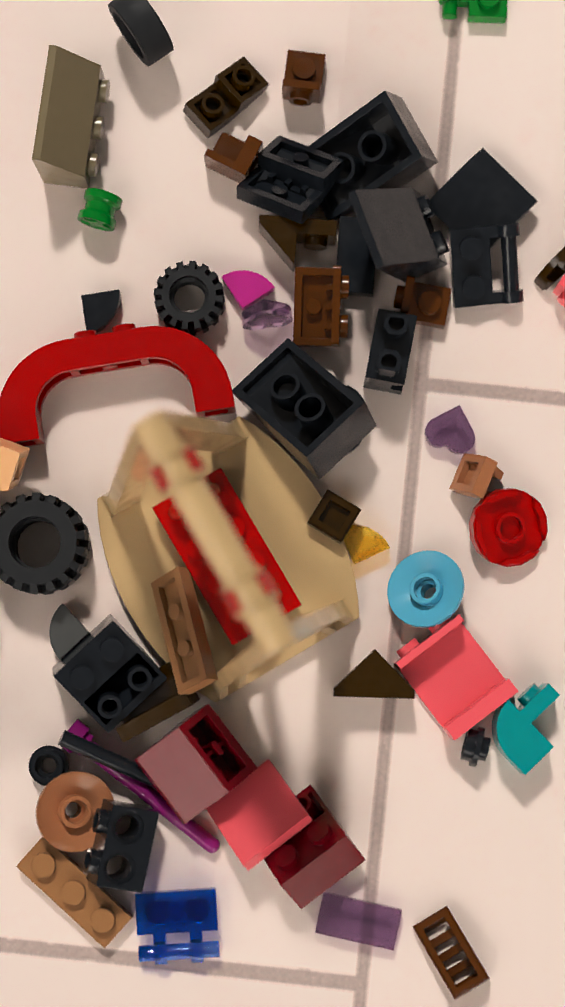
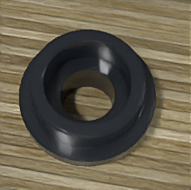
M485 728L469 729L465 734L460 759L469 761V766L476 767L478 760L485 761L487 758L491 738L484 736Z
M56 746L40 747L31 755L29 760L31 777L37 783L44 786L69 770L67 755ZM46 758H52L56 762V769L53 773H48L43 769V761Z

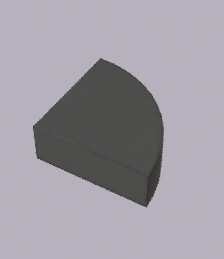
M63 603L54 613L49 630L51 646L56 656L61 660L90 633Z

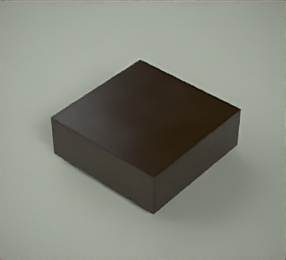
M327 489L308 520L307 525L341 544L362 509Z

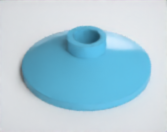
M437 551L414 553L402 560L391 574L387 588L390 607L395 615L408 625L420 628L436 626L450 618L458 609L464 595V578L459 566L449 556ZM429 588H435L434 595L429 599H425V592Z

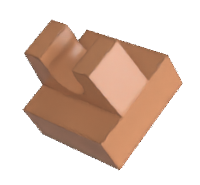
M464 453L449 489L460 495L483 499L485 495L490 493L487 488L491 478L501 480L504 472L497 467L498 462L487 456Z

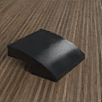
M279 135L258 153V167L237 185V199L303 224L319 207L333 187L344 167V160Z
M482 148L430 199L435 215L451 229L501 223H518L538 200ZM501 237L490 238V249Z

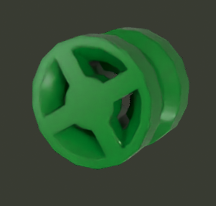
M87 188L84 194L85 208L79 211L78 221L98 230L114 231L116 226L115 212L121 208L123 200L111 192L97 188Z

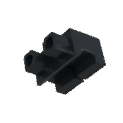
M378 309L363 388L401 395L417 321L416 315Z

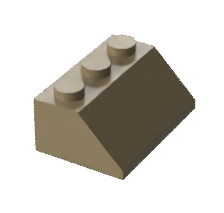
M49 45L32 160L44 183L87 189L90 186L91 177H97L99 154L94 152L96 140H102L105 122L104 117L100 116L101 104L108 103L110 81L105 80L101 65L56 45Z

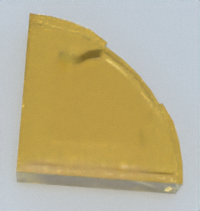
M352 525L343 540L354 565L390 549L386 540L378 532L361 525Z

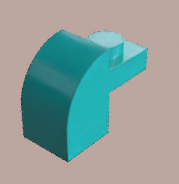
M533 683L517 698L521 703L518 708L507 700L495 710L493 715L492 736L496 747L515 769L524 775L554 747L532 724L560 696L549 683H542L539 687Z

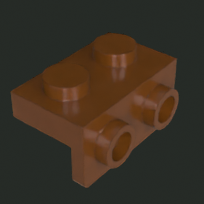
M333 265V268L295 267L293 342L297 346L340 347V338H348V315H341V299H349L350 277L349 275H342L341 265Z

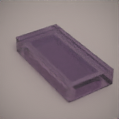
M325 891L322 894L315 933L394 951L402 909Z

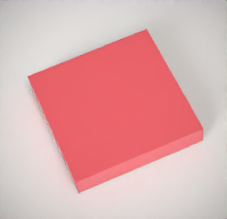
M269 759L229 793L206 809L242 865L248 871L313 821Z

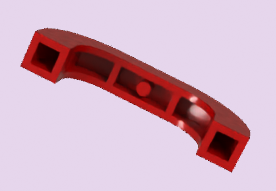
M120 324L112 327V332L97 334L96 330L76 332L73 334L74 338L47 344L24 358L12 371L2 389L0 396V438L25 447L45 444L41 417L42 407L47 395L57 384L69 378L147 365H166L176 369L186 377L192 387L197 417L206 418L236 413L227 371L217 355L201 340L187 332L171 327L146 326L135 328V324Z

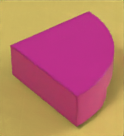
M239 270L221 276L223 283L242 311L275 291V287L268 279L252 271Z

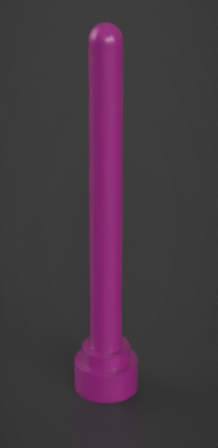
M77 719L69 728L68 732L95 743L92 740L94 736L89 733L91 728L81 720ZM64 748V749H65L66 751H68L70 754L73 752V751H71V750H68V749ZM95 762L207 852L215 853L219 850L220 842L216 837L193 819L183 824L160 793L154 788Z

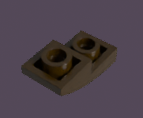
M242 57L216 75L211 86L186 102L183 112L207 138H210L256 100L268 88L269 83L245 57Z

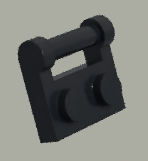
M501 223L448 229L452 297L455 308L501 303L512 304L524 301L523 289H519L516 236L520 235L519 223ZM501 237L503 290H493L490 238Z

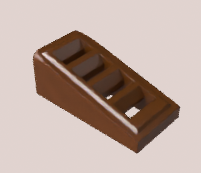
M447 906L413 926L454 1000L459 999L490 980L488 973ZM447 922L450 929L430 940L427 933ZM455 936L459 943L439 955L435 948ZM464 951L468 958L447 969L444 962ZM473 966L476 973L456 984L453 977Z

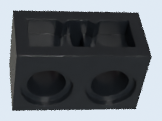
M103 798L102 807L96 809L93 817L92 830L96 833L93 849L89 848L84 859V872L87 873L86 878L95 886L143 893L159 812L149 806ZM129 815L131 819L129 829L122 834H117L115 826L118 819ZM115 856H121V868L116 873L108 874L107 864L110 859Z

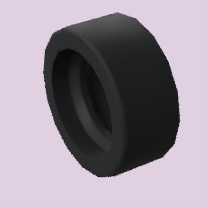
M113 0L108 4L112 18L123 37L146 66H151L174 50L172 40L165 26L147 0Z

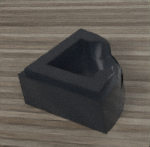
M119 289L81 295L86 330H96L99 333L113 320L121 304V292Z

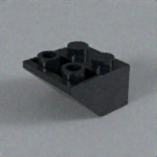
M111 614L52 667L54 678L107 733L111 732L167 679V676L138 642Z

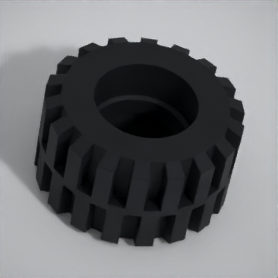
M32 493V496L22 494L15 497L16 501L13 503L7 501L1 506L3 511L0 514V579L17 590L35 595L54 594L56 590L68 588V584L72 580L77 581L82 575L79 573L82 567H86L88 564L87 553L91 551V542L88 541V534L90 533L79 513L66 502L50 494L49 496L42 493ZM48 522L60 534L61 544L59 552L48 565L40 568L30 567L20 559L18 553L20 535L33 523Z

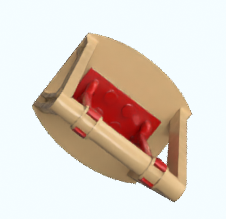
M161 410L147 416L132 427L110 491L97 498L100 536L111 575L125 606L144 637L166 663L170 662L151 583L176 567H185L189 570L218 677L217 681L198 690V692L216 703L358 619L359 605L356 582L344 541L339 544L307 525L322 497L300 466L270 436L240 416L227 423Z

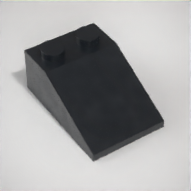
M383 91L309 145V147L344 160V167L320 204L327 220L334 221L339 219L340 216H345L354 211L348 193L354 190L400 188L438 163L402 97L388 91Z
M412 187L354 190L348 193L376 269L406 282L407 275L415 276L416 279L448 265L444 253L449 252L448 245L440 230L435 232L430 218L435 216V212L426 194L421 196Z
M289 338L232 390L238 400L319 480L377 426L366 403Z

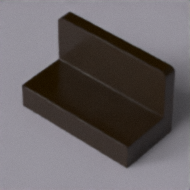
M171 662L159 667L167 676V679L122 720V725L116 728L123 743L200 700L196 692L191 695L178 694Z

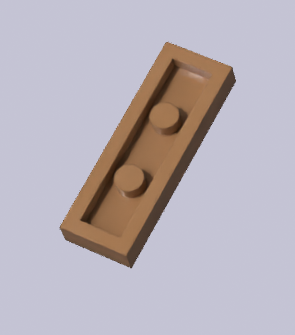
M176 567L153 581L151 586L178 694L191 695L217 681L218 677L191 574L185 567Z
M43 837L16 866L104 949L133 917L103 887L95 886L86 878L87 873L64 851L50 845Z

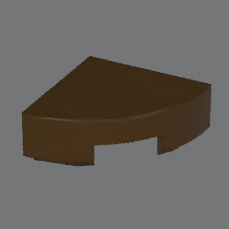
M565 247L551 259L535 278V284L542 291L547 290L565 274Z

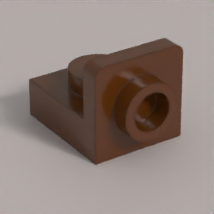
M294 50L287 51L285 75L282 83V99L289 100L291 104L297 106H309L311 103L320 104L325 54Z
M407 275L405 286L397 285L393 308L400 309L401 313L416 315V324L444 329L452 289L414 282L415 276Z

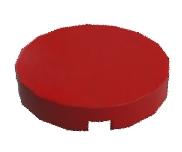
M515 488L496 489L485 495L473 508L469 521L470 539L477 553L488 562L505 567L520 566L533 559L540 551L538 549L542 545V541H545L548 533L547 516L541 503L528 493Z

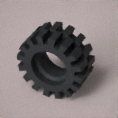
M183 261L176 263V268L171 269L169 266L165 269L163 277L159 276L156 281L158 286L154 288V303L161 321H164L166 327L182 330L197 336L196 332L202 331L205 333L209 331V326L212 324L215 326L219 322L218 317L224 311V290L218 275L214 271L211 272L209 266L205 264L198 266L196 261H189V265H183ZM185 285H195L205 295L202 307L195 312L181 311L175 304L177 291Z

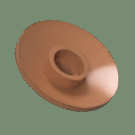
M83 771L63 773L50 781L41 792L36 805V823L43 838L53 847L65 852H82L92 848L96 835L92 830L95 811L97 808L102 807L103 798L114 800L108 786L97 776ZM75 802L78 807L77 812L73 816H67L66 807L68 804Z

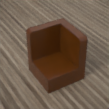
M224 132L220 135L213 150H206L204 154L205 167L240 183L256 169L258 153L263 150V141L248 135L246 141L243 142Z

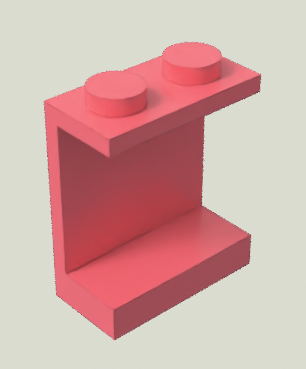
M460 614L452 619L448 618L441 624L428 627L432 634L419 643L416 638L410 640L396 651L400 658L394 662V665L452 740L458 739L519 692L510 679L502 676L462 624L464 619Z

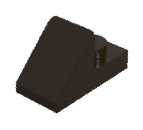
M259 215V233L292 272L295 271L297 243L304 244L305 248L311 250H325L327 246H335L337 221L308 218L303 224H299L282 216Z

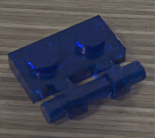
M216 887L135 893L137 935L153 934L154 945L138 947L139 962L155 961V965H168V960L191 959L192 963L204 962V958L220 957L219 941H203V931L218 930ZM190 932V943H167V933Z

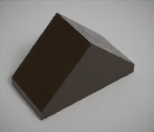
M374 649L333 688V696L414 699L415 691Z

